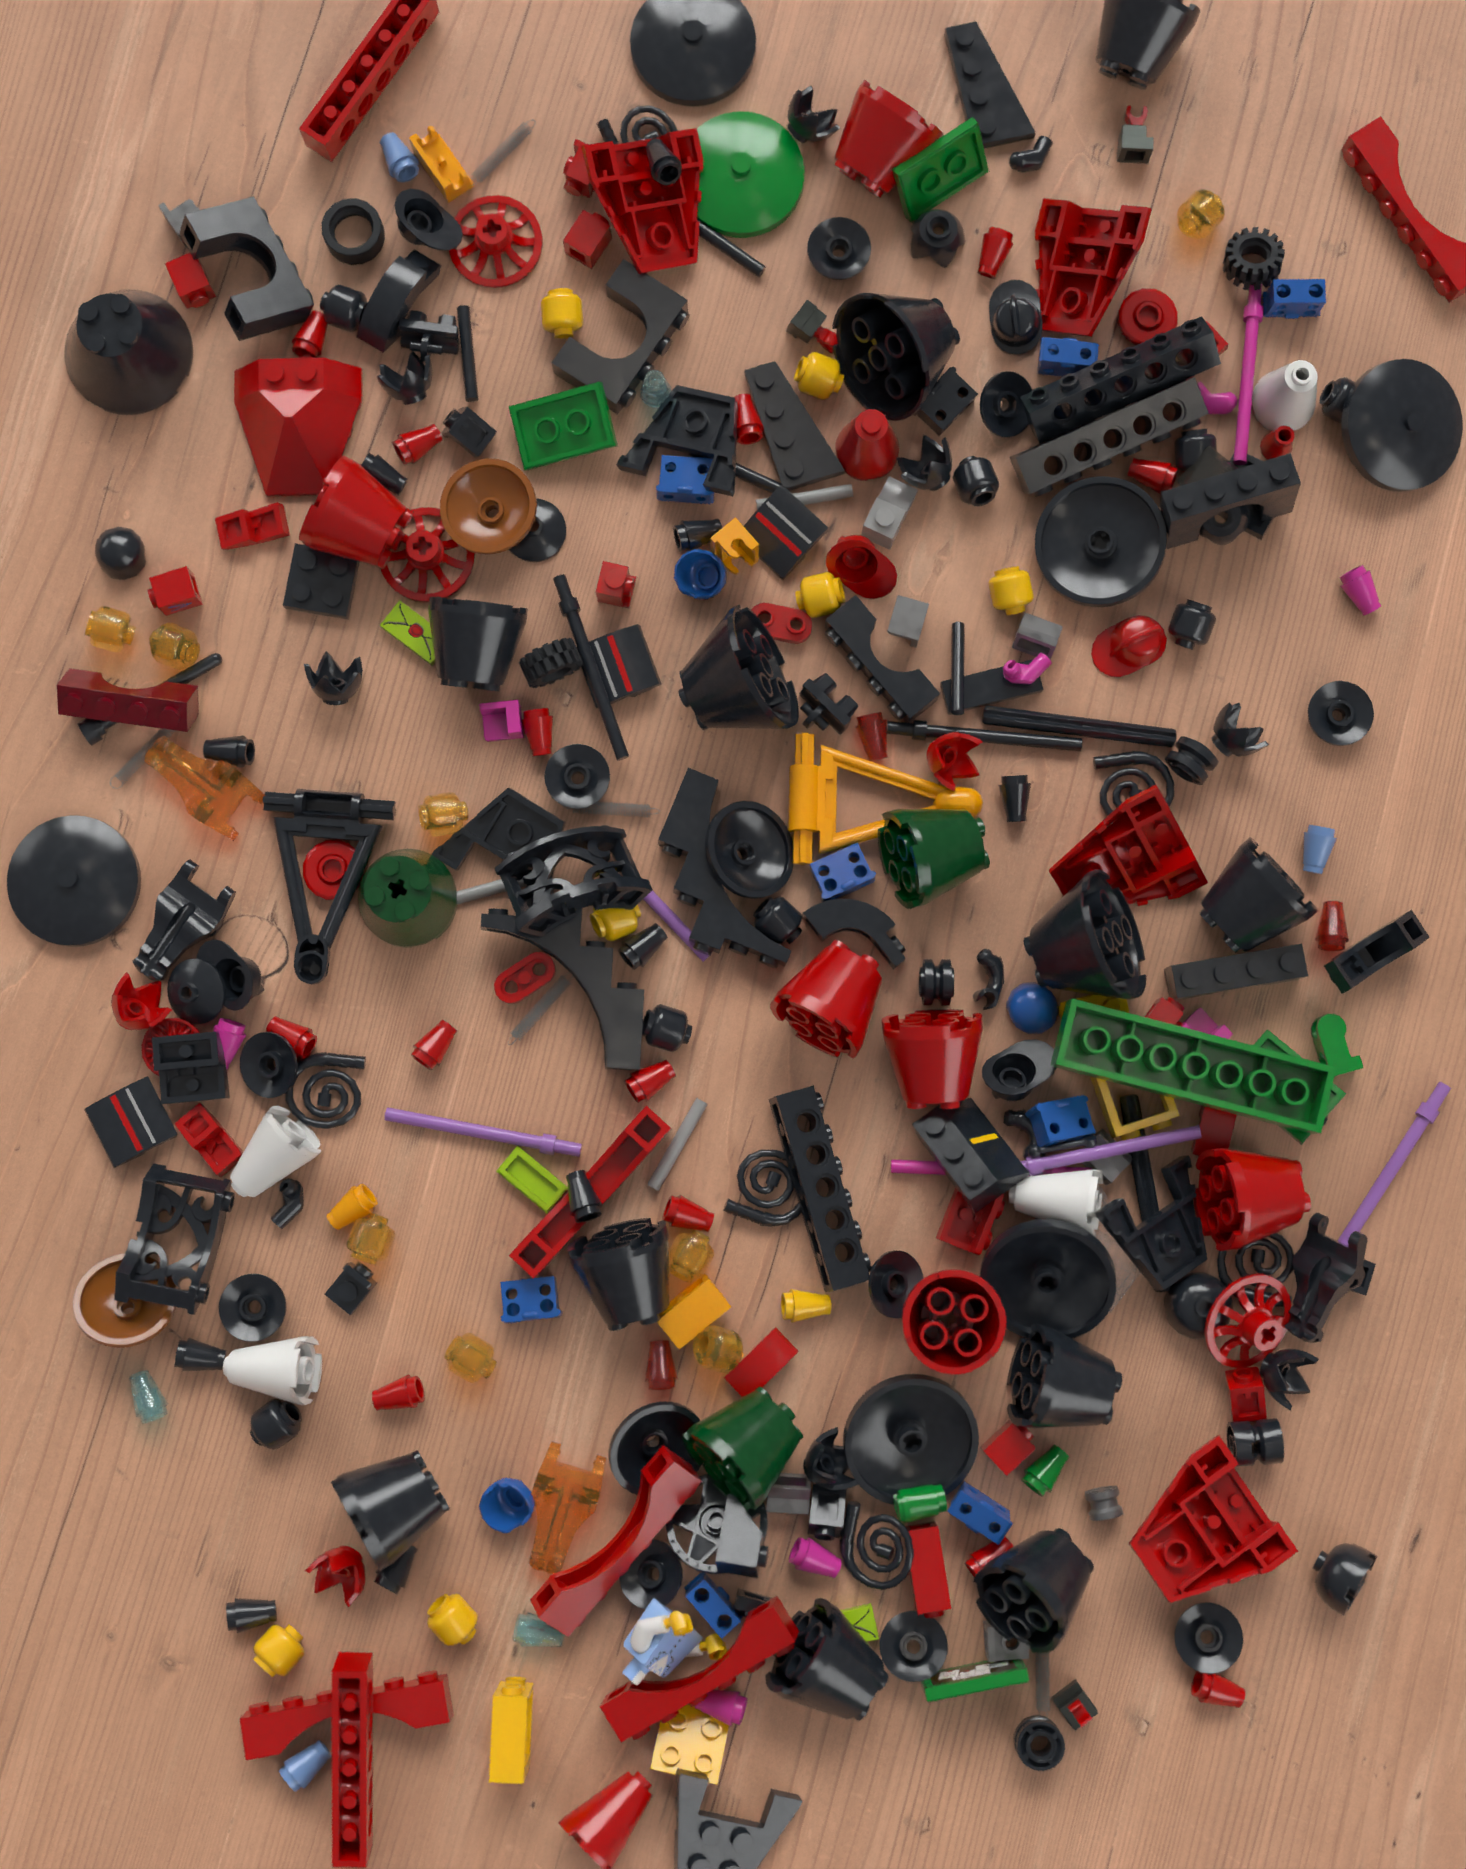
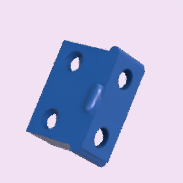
M1273 279L1268 290L1262 293L1263 316L1284 317L1285 319L1320 316L1321 309L1326 303L1325 279Z
M1042 337L1037 374L1063 377L1091 366L1092 363L1098 360L1099 344L1078 341L1074 338Z
M662 455L660 482L656 486L657 499L670 502L713 503L714 492L707 491L703 486L713 459Z
M858 842L810 863V871L821 892V902L839 899L874 883L876 872L870 870ZM855 857L859 861L856 863H852L849 861V859ZM821 871H827L829 874L827 876H821L819 873Z
M1081 1095L1038 1103L1027 1110L1025 1115L1030 1118L1037 1145L1042 1147L1080 1140L1085 1136L1095 1134L1094 1125L1086 1103L1088 1097Z
M555 1276L500 1282L503 1304L502 1322L516 1323L558 1318L563 1315V1311L559 1309ZM545 1285H549L551 1288V1292L548 1295L542 1294V1288ZM512 1289L517 1290V1297L515 1299H510L508 1296Z
M965 1481L951 1500L950 1507L947 1510L951 1515L964 1522L967 1528L977 1534L981 1533L998 1545L1013 1525V1522L1010 1521V1510Z
M701 1572L684 1587L686 1590L685 1597L721 1639L741 1622L743 1616L739 1614V1611L729 1601L730 1596L722 1587H717L706 1573ZM705 1588L708 1592L701 1595L697 1592V1589ZM726 1614L730 1618L724 1621L719 1616Z

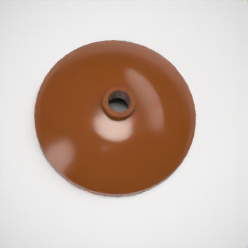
M480 459L464 465L450 477L440 499V516L449 536L462 548L477 554H497L517 545L530 531L537 512L536 494L528 477L515 465L500 459ZM493 509L498 510L495 517H488L489 511Z
M125 1254L106 1258L89 1269L78 1283L73 1298L74 1315L80 1329L93 1341L108 1347H133L151 1340L164 1330L176 1310L174 1306L130 1298L128 1303L114 1300L116 1271ZM151 1257L146 1259L147 1264H152L156 1261L157 1269L160 1268L159 1261ZM172 1277L167 1278L166 1287L176 1288ZM158 1281L145 1282V1283H150V1284H156V1285H157V1284H158ZM127 1308L134 1309L131 1313H123L124 1310Z

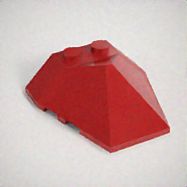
M697 128L668 132L658 138L613 144V141L582 146L588 179L639 274L697 263L700 222L697 221L698 203L701 202L702 191H699L700 172L703 171L704 164ZM652 139H661L681 161V176L671 185H662L652 178L645 149L647 143Z
M1043 198L1035 228V240L1039 242V259L1035 260V270L1039 271V288L1036 291L1040 299L1042 331L1092 337L1144 242L1152 211L1151 208L1121 205L1120 211L1083 208L1069 200Z
M324 357L258 359L234 371V403L266 496L319 495L324 487L323 481L335 463L343 456L347 440L351 437L353 431L352 425L357 411L360 410L363 401V370L361 367Z
M1157 784L1126 799L1049 869L1063 896L1085 874L1100 869L1110 876V879L1106 881L1112 889L1119 887L1128 905L1136 903L1137 906L1148 905V900L1167 897L1168 900L1180 898L1208 884L1192 849Z
M1219 1435L1188 1457L1128 1543L1169 1603L1210 1591L1212 1588L1228 1583L1233 1584L1241 1581V1579L1257 1574L1262 1575L1271 1572L1298 1552L1280 1523L1268 1518L1237 1473L1235 1467L1239 1463Z

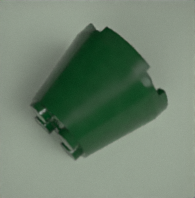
M896 809L882 814L885 821L884 827L878 828V847L885 875L890 874L893 883L898 891H895L896 899L907 909L926 905L990 866V859L988 853L984 850L982 839L985 836L984 823L981 818L974 819L970 812L965 809Z
M417 849L391 851L378 858L365 872L358 892L359 910L367 927L381 940L391 945L405 948L423 945L440 937L452 923L457 910L455 881L448 868L435 856ZM392 888L407 890V894L396 897Z
M759 1386L753 1392L693 1424L682 1435V1440L695 1464L698 1466L702 1464L706 1473L715 1481L713 1485L726 1497L728 1494L735 1495L747 1511L751 1507L755 1510L765 1501L800 1440L803 1438V1434L792 1422L795 1419L792 1410L784 1403L777 1405L772 1401L768 1392Z

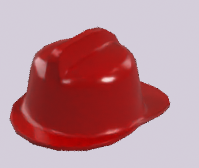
M862 535L841 536L837 544L830 549L826 556L828 572L832 573L835 578L839 577L846 587L863 598H882L891 593L896 586L898 575L894 564L877 550L873 542Z
M1132 616L1105 629L1096 637L1092 645V659L1100 672L1110 677H1123L1158 660L1166 649L1167 638L1164 629L1156 620L1149 616Z

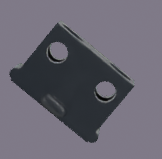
M950 367L936 381L923 406L913 416H919L940 436L975 400L978 393L956 373L955 367ZM958 394H962L964 398L959 397ZM936 416L941 417L942 421L938 420Z

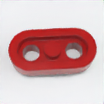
M759 603L751 609L758 617L761 614H768L771 620L763 624L774 640L800 644L805 642L811 635L812 620L802 610L770 603ZM795 620L800 621L802 628L799 630L792 629L790 626L791 622Z
M531 953L498 975L494 983L497 997L508 1004L519 1003L552 981L556 973L555 963L546 953ZM535 965H545L544 974L535 975L533 971ZM509 982L517 983L518 989L515 993L510 994L506 991V986Z

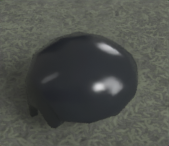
M124 527L107 529L100 534L96 541L95 556L101 569L113 579L126 580L135 577L146 564L145 546L141 541V537L132 529Z

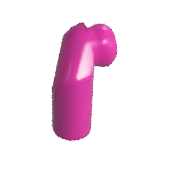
M1201 381L1197 383L1209 414H1227L1237 406L1238 400L1234 393L1211 394Z
M1040 653L1029 665L1009 660L1003 666L1004 677L1011 683L1032 684L1052 662L1043 653Z

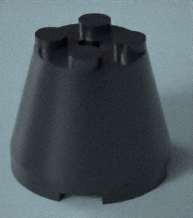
M1104 0L1096 53V62L1100 66L1099 72L1114 79L1117 78L1118 74L1130 78L1128 82L1130 85L1146 90L1148 84L1156 82L1197 22L1200 9L1197 5L1191 3L1188 8L1183 4V0Z
M429 597L428 614L437 677L441 678V685L467 688L469 681L473 682V689L499 692L500 685H504L526 625L528 608H513L511 605L473 600Z
M1251 837L1239 846L1201 902L1204 909L1201 910L1200 915L1212 928L1218 925L1225 934L1222 939L1235 953L1240 949L1247 952L1308 921L1318 912V909L1311 901L1306 904L1302 901L1305 898V894L1301 891L1302 889L1265 851L1259 854L1256 851L1259 845Z
M641 1218L605 1226L604 1231L594 1234L591 1239L587 1240V1236H580L567 1247L573 1268L610 1331L623 1329L629 1323L640 1321L641 1325L653 1324L660 1320L659 1313L666 1310L669 1306V1234L664 1220L657 1222L658 1224H652L651 1218Z
M1033 1324L1031 1325V1333L1028 1338L1021 1337L1011 1360L1007 1385L1012 1386V1404H1009L1007 1407L1009 1418L1014 1425L1025 1428L1107 1425L1112 1419V1403L1115 1393L1121 1388L1122 1374L1121 1372H1116L1112 1360L1051 1327Z
M418 1450L343 1473L331 1482L379 1571L391 1566L445 1512L450 1510L442 1493L439 1492L436 1495L434 1493L440 1488L432 1473L428 1470L424 1473L422 1472L427 1466Z
M1056 1528L1054 1531H1040L990 1560L981 1568L973 1580L977 1584L980 1596L976 1603L989 1624L1009 1642L1014 1637L1018 1641L1029 1645L1033 1653L1051 1652L1061 1643L1069 1630L1089 1582L1090 1575L1094 1570L1093 1562L1084 1556L1065 1530Z
M824 1598L815 1599L814 1606L807 1612L803 1613L799 1610L791 1618L799 1630L794 1642L795 1646L783 1656L777 1657L776 1654L773 1655L776 1658L773 1663L772 1672L769 1671L765 1675L766 1685L769 1690L783 1699L844 1719L854 1718L860 1721L867 1715L870 1702L877 1691L885 1687L889 1674L884 1670L882 1659L840 1609Z

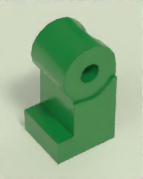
M1326 1014L1316 1018L1311 1026V1034L1319 1062L1337 1067L1335 1076L1364 1068L1360 1055L1350 1056L1345 1040L1346 1024L1339 1015Z

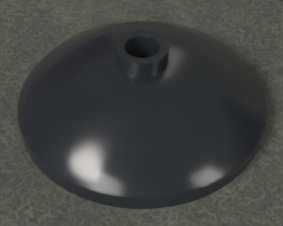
M739 801L721 809L710 822L705 840L707 860L712 872L725 888L744 898L759 899L774 894L786 884L794 867L793 840L787 826L774 811L757 802ZM737 851L741 853L742 859L739 858Z
M667 1401L645 1405L628 1415L614 1432L608 1452L609 1465L618 1483L627 1491L637 1495L640 1487L641 1470L663 1445L691 1464L697 1473L701 1465H696L684 1446L682 1435L693 1424L701 1421L699 1417L688 1407ZM655 1436L652 1440L647 1441L650 1437Z

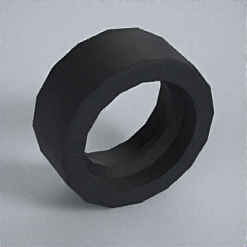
M349 198L334 203L325 212L321 223L322 236L330 253L336 259L349 265H360L373 260L378 255L385 241V232L382 221L373 206L366 201ZM361 216L366 218L372 226L371 237L365 244L358 247L347 248L341 246L335 238L336 226L345 218Z

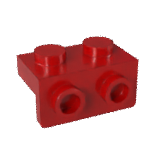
M955 1187L936 1239L980 1256L982 1251L987 1250L991 1243L992 1232L990 1230L994 1220H997L1003 1212L1005 1202L1002 1199L1004 1193L974 1213Z

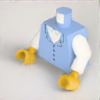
M653 1598L624 1641V1647L634 1658L622 1672L634 1684L639 1685L650 1670L665 1678L685 1657L702 1656L704 1651H708L709 1659L719 1660L727 1652L725 1642L717 1634H711L706 1637L705 1641H702L703 1637L693 1628L689 1614L672 1611Z

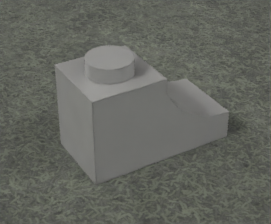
M889 476L864 522L861 535L890 550L916 497L918 489Z

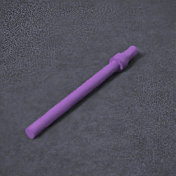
M1439 1082L1427 1102L1421 1103L1415 1112L1417 1115L1416 1119L1337 1241L1348 1246L1350 1235L1354 1231L1360 1232L1428 1124H1433L1440 1113L1438 1108L1451 1090L1449 1086Z
M387 1107L385 1112L386 1121L540 1149V1153L553 1155L554 1152L577 1157L581 1155L582 1144L559 1140L555 1135L543 1133V1136H537Z
M1199 1125L1044 1157L1033 1158L1027 1156L1026 1160L1021 1161V1163L1028 1170L1029 1176L1043 1174V1170L1200 1139L1201 1131Z

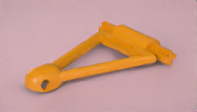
M809 733L795 734V764L789 766L788 831L793 833V864L806 865L812 863L813 833H819V854L851 846L857 842L861 843L878 838V828L884 827L885 821L883 819L836 833L837 767L934 799L933 806L922 809H965L975 818L983 808L982 796L973 788L956 787L954 792L946 786L821 745L820 766L814 765L815 735Z

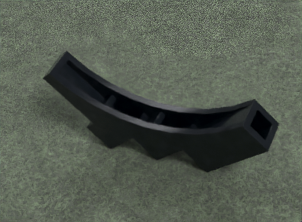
M688 768L659 836L658 845L662 846V852L675 858H680L681 854L686 856L673 890L674 894L679 895L677 900L692 907H695L697 903L702 905L689 941L694 943V950L711 956L712 952L719 954L723 943L726 942L730 944L728 949L737 954L747 956V953L750 952L760 956L759 962L776 969L779 964L785 967L791 950L768 939L743 917L733 905L722 884L710 868L706 855L705 840L710 823L711 807L719 780Z
M490 908L488 909V914L481 913V930L507 934L529 942L553 956L573 975L587 994L598 1018L604 1042L605 1069L640 1070L644 990L637 989L636 983L618 982L617 988H611L613 948H606V942L586 941V946H580L582 908L575 910L578 916L561 923L543 937L518 931L514 922L517 916L508 915L507 909Z

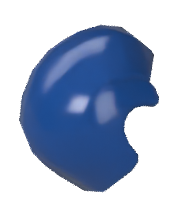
M693 549L681 555L675 564L674 579L683 594L700 600H708L720 594L726 584L727 570L721 558L716 554L702 549Z
M1036 982L1020 984L1011 991L1006 1002V1008L1012 1023L1016 1028L1027 1034H1042L1053 1027L1059 1015L1056 997L1047 987H1041Z
M502 1478L494 1482L482 1494L479 1510L482 1519L491 1529L501 1533H509L513 1529L525 1525L532 1517V1513L535 1510V1501L531 1490L521 1480Z

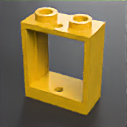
M1090 1076L1111 1137L1120 1136L1122 1141L1141 1136L1139 1129L1152 1125L1153 1131L1173 1125L1171 1119L1180 1116L1174 1098L1160 1095L1165 1112L1121 1126L1106 1080Z
M506 1677L505 1682H499L493 1695L489 1783L524 1784L530 1768L534 1683L526 1682L524 1677Z

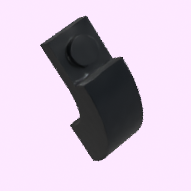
M413 250L405 259L399 256L387 269L373 291L362 315L356 337L384 353L401 335L398 327L400 318H406L411 306L420 293L439 276L441 265L416 250Z
M834 899L816 904L802 914L804 920L822 942L838 932H856L865 936L874 944L893 970L906 959L903 955L906 949L896 936L890 938L887 935L896 924L883 911L868 903L853 899Z
M1410 910L1342 951L1325 964L1324 967L1329 973L1332 982L1336 984L1343 994L1385 965L1415 949L1430 937L1414 912Z

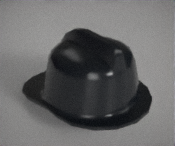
M407 189L396 197L394 206L398 217V230L408 242L414 245H425L436 250H451L461 243L463 236L461 226L428 193L419 189Z
M1010 280L1002 283L994 290L990 297L991 333L995 344L1002 351L1020 355L1033 349L1042 336L1043 324L1040 299L1035 288L1025 281Z
M213 939L206 941L199 948L196 958L213 964L224 980L226 989L224 1006L227 1009L233 1011L243 1009L250 999L263 993L264 987L261 984V971L253 960L239 956L228 944L221 940Z
M1028 1039L1015 1043L986 1060L982 1067V1078L986 1085L992 1089L994 1098L1014 1102L1023 1100L1031 1093L1033 1088L1048 1080L1056 1070V1067L1050 1066L1054 1048L1046 1042Z

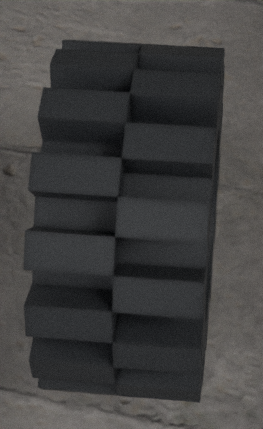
M1253 227L1251 233H1249L1247 228H1244L1241 231V235L1238 232L1233 234L1232 239H1229L1223 261L1224 273L1227 272L1226 278L1229 281L1234 278L1233 285L1238 287L1240 283H1243V289L1249 290L1250 285H1254V290H1260L1261 284L1267 288L1273 279L1278 278L1285 249H1283L1284 244L1282 240L1277 242L1278 236L1275 233L1268 236V229L1264 228L1263 232L1259 233L1258 227ZM1256 254L1264 258L1265 262L1250 263L1244 260L1242 256Z
M562 638L560 641L557 639L550 644H543V647L535 648L532 650V653L524 655L525 657L521 658L519 662L530 688L544 687L548 683L549 685L553 684L556 680H562L567 675L570 676L574 673L573 671H577L580 669V666H583V661L572 638Z

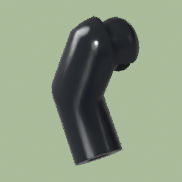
M1039 136L1033 150L1012 153L1009 158L1010 167L1019 172L1040 169L1053 145V141L1046 136Z
M290 1178L283 1180L279 1186V1191L283 1195V1206L271 1217L272 1221L280 1229H283L304 1207L303 1187L300 1182Z

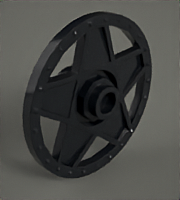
M708 1474L699 1476L702 1480L700 1485H703L700 1504L681 1505L675 1512L673 1519L666 1524V1531L673 1551L686 1565L703 1573L724 1574L723 1572H717L716 1565L705 1563L717 1552L727 1497L713 1485L715 1481ZM763 1502L755 1510L751 1507L746 1512L752 1520L760 1514V1531L763 1534V1541H765L768 1530V1516ZM674 1525L693 1534L687 1554L676 1540Z

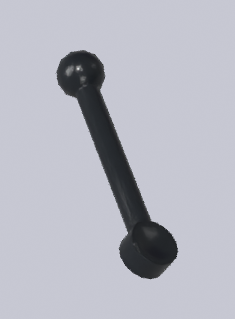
M1088 1135L1080 1140L1042 1147L1031 1145L1028 1148V1154L1033 1158H1037L1041 1153L1079 1146L1092 1147L1097 1145V1138L1094 1135Z

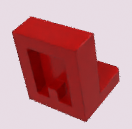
M1239 1367L1226 1370L1225 1378L1229 1392L1232 1421L1267 1419L1264 1385L1259 1368Z

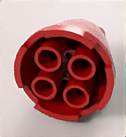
M863 80L856 91L834 157L836 160L834 165L839 169V172L855 181L857 176L861 178V183L865 186V189L881 198L883 193L888 194L896 186L892 169L924 150L944 134L936 125L931 123L928 126L925 123L926 120L918 114V111L880 86L874 91L870 87L871 83Z
M343 455L323 481L324 487L317 496L314 505L310 506L299 534V540L311 549L384 569L392 555L390 549L397 551L405 537L401 529H405L408 526L414 511L408 509L357 461Z
M833 940L831 945L825 947L777 992L770 1003L771 1011L778 1021L783 1022L786 1019L789 1025L797 1031L795 1036L810 1046L837 1058L841 1052L847 1053L853 1059L864 1044L881 988L882 977L877 971L879 963L871 956L866 954L859 956L850 951L849 947L841 941Z
M928 1009L915 1010V1013L906 1014L904 1019H899V1014H892L882 1018V1035L902 1099L906 1101L907 1108L922 1109L926 1108L927 1104H940L942 1109H954L960 1107V1101L969 1097L983 1031L982 1014L973 1013L972 1018L965 1017L964 1010Z
M1217 1148L1203 1151L1196 1161L1195 1166L1197 1170H1200L1199 1188H1196L1197 1197L1193 1199L1197 1217H1201L1204 1236L1212 1237L1216 1243V1250L1239 1249L1299 1223L1304 1212L1310 1211L1311 1199L1304 1190L1302 1181L1303 1171L1298 1160Z
M947 1269L926 1276L911 1290L902 1311V1331L909 1349L924 1365L944 1374H966L983 1366L998 1352L1005 1336L1006 1314L998 1294L987 1281L968 1271ZM952 1310V1314L957 1317L956 1323L950 1322L949 1327H944V1322L938 1319V1315H946Z

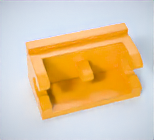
M429 126L427 129L429 133L425 138L421 139L415 133L409 137V141L414 155L449 203L474 187V183L440 134H438L433 126Z
M736 517L710 538L711 552L721 558L726 569L732 574H739L738 568L732 564V559H738L741 556L744 562L751 567L759 560V543Z
M704 1273L669 1301L668 1308L659 1313L660 1320L657 1323L680 1350L728 1311L731 1305L709 1276Z

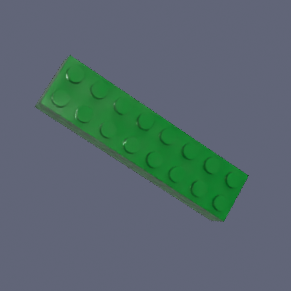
M1073 998L1065 1003L1050 1066L1309 1134L1322 1132L1337 1068Z

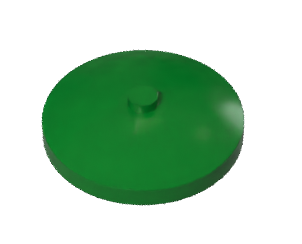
M746 111L721 114L699 126L697 131L704 164L703 171L700 172L699 191H702L701 202L698 203L697 219L720 235L733 238H749L770 232L789 218L801 198L805 176L803 157L793 136L775 120L758 113Z

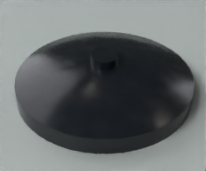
M646 0L636 14L631 28L630 48L632 61L642 82L660 98L683 106L709 105L731 95L748 77L756 54L755 27L748 10L740 0Z
M1396 359L1369 369L1355 382L1344 403L1341 429L1346 452L1358 472L1369 482L1380 488L1402 492L1430 485L1444 475L1454 462L1459 451L1463 433L1461 408L1454 390L1437 370L1420 361Z
M1109 476L1082 479L1057 493L1043 510L1035 533V553L1038 565L1046 581L1064 598L1089 607L1118 605L1143 592L1157 576L1165 558L1167 545L1165 522L1154 500L1137 485L1124 479Z
M62 816L37 826L24 837L16 848L7 872L8 897L19 921L39 938L57 945L69 947L91 945L108 938L118 931L133 913L141 889L139 862L129 842L122 834L108 824L86 816Z
M1039 1219L1017 1224L995 1238L986 1250L981 1263L980 1277L993 1287L1004 1306L1006 1328L1025 1338H1028L1031 1333V1325L1033 1324L1051 1327L1072 1339L1079 1337L1101 1323L1109 1313L1115 1299L1116 1271L1109 1252L1094 1235L1068 1222Z
M924 1374L899 1375L888 1378L865 1392L852 1408L843 1434L844 1455L854 1479L857 1480L861 1488L868 1494L891 1505H894L893 1495L901 1489L941 1484L945 1496L952 1492L970 1472L979 1446L978 1425L966 1399L947 1382Z

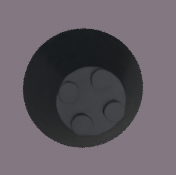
M119 290L96 296L88 302L82 303L79 307L78 315L70 326L65 341V364L72 383L87 401L110 413L120 415L142 414L159 408L178 393L176 390L191 370L193 342L186 322L169 302L146 291Z
M860 293L848 298L840 305L832 326L833 329L837 328L836 336L838 344L833 345L835 359L840 364V374L844 375L843 380L846 386L867 410L875 409L880 411L890 421L906 419L923 406L953 354L955 346L960 342L958 330L953 327L942 302L937 298L929 300L876 293Z
M740 604L736 605L727 612L685 667L680 670L679 674L683 688L678 690L679 697L685 707L691 706L697 723L702 730L708 728L788 729L793 727L798 722L799 706L793 681L786 682L780 665L785 663L784 658L773 637L759 617L748 607L741 610L739 609L741 608Z
M1096 869L1085 874L1031 928L1030 936L1024 937L1025 950L1029 956L1033 957L1036 966V980L1041 987L1049 986L1052 989L1127 1000L1138 998L1144 993L1147 976L1140 974V962L1145 960L1140 933L1123 893L1119 887L1112 889L1106 881L1110 879L1106 872Z

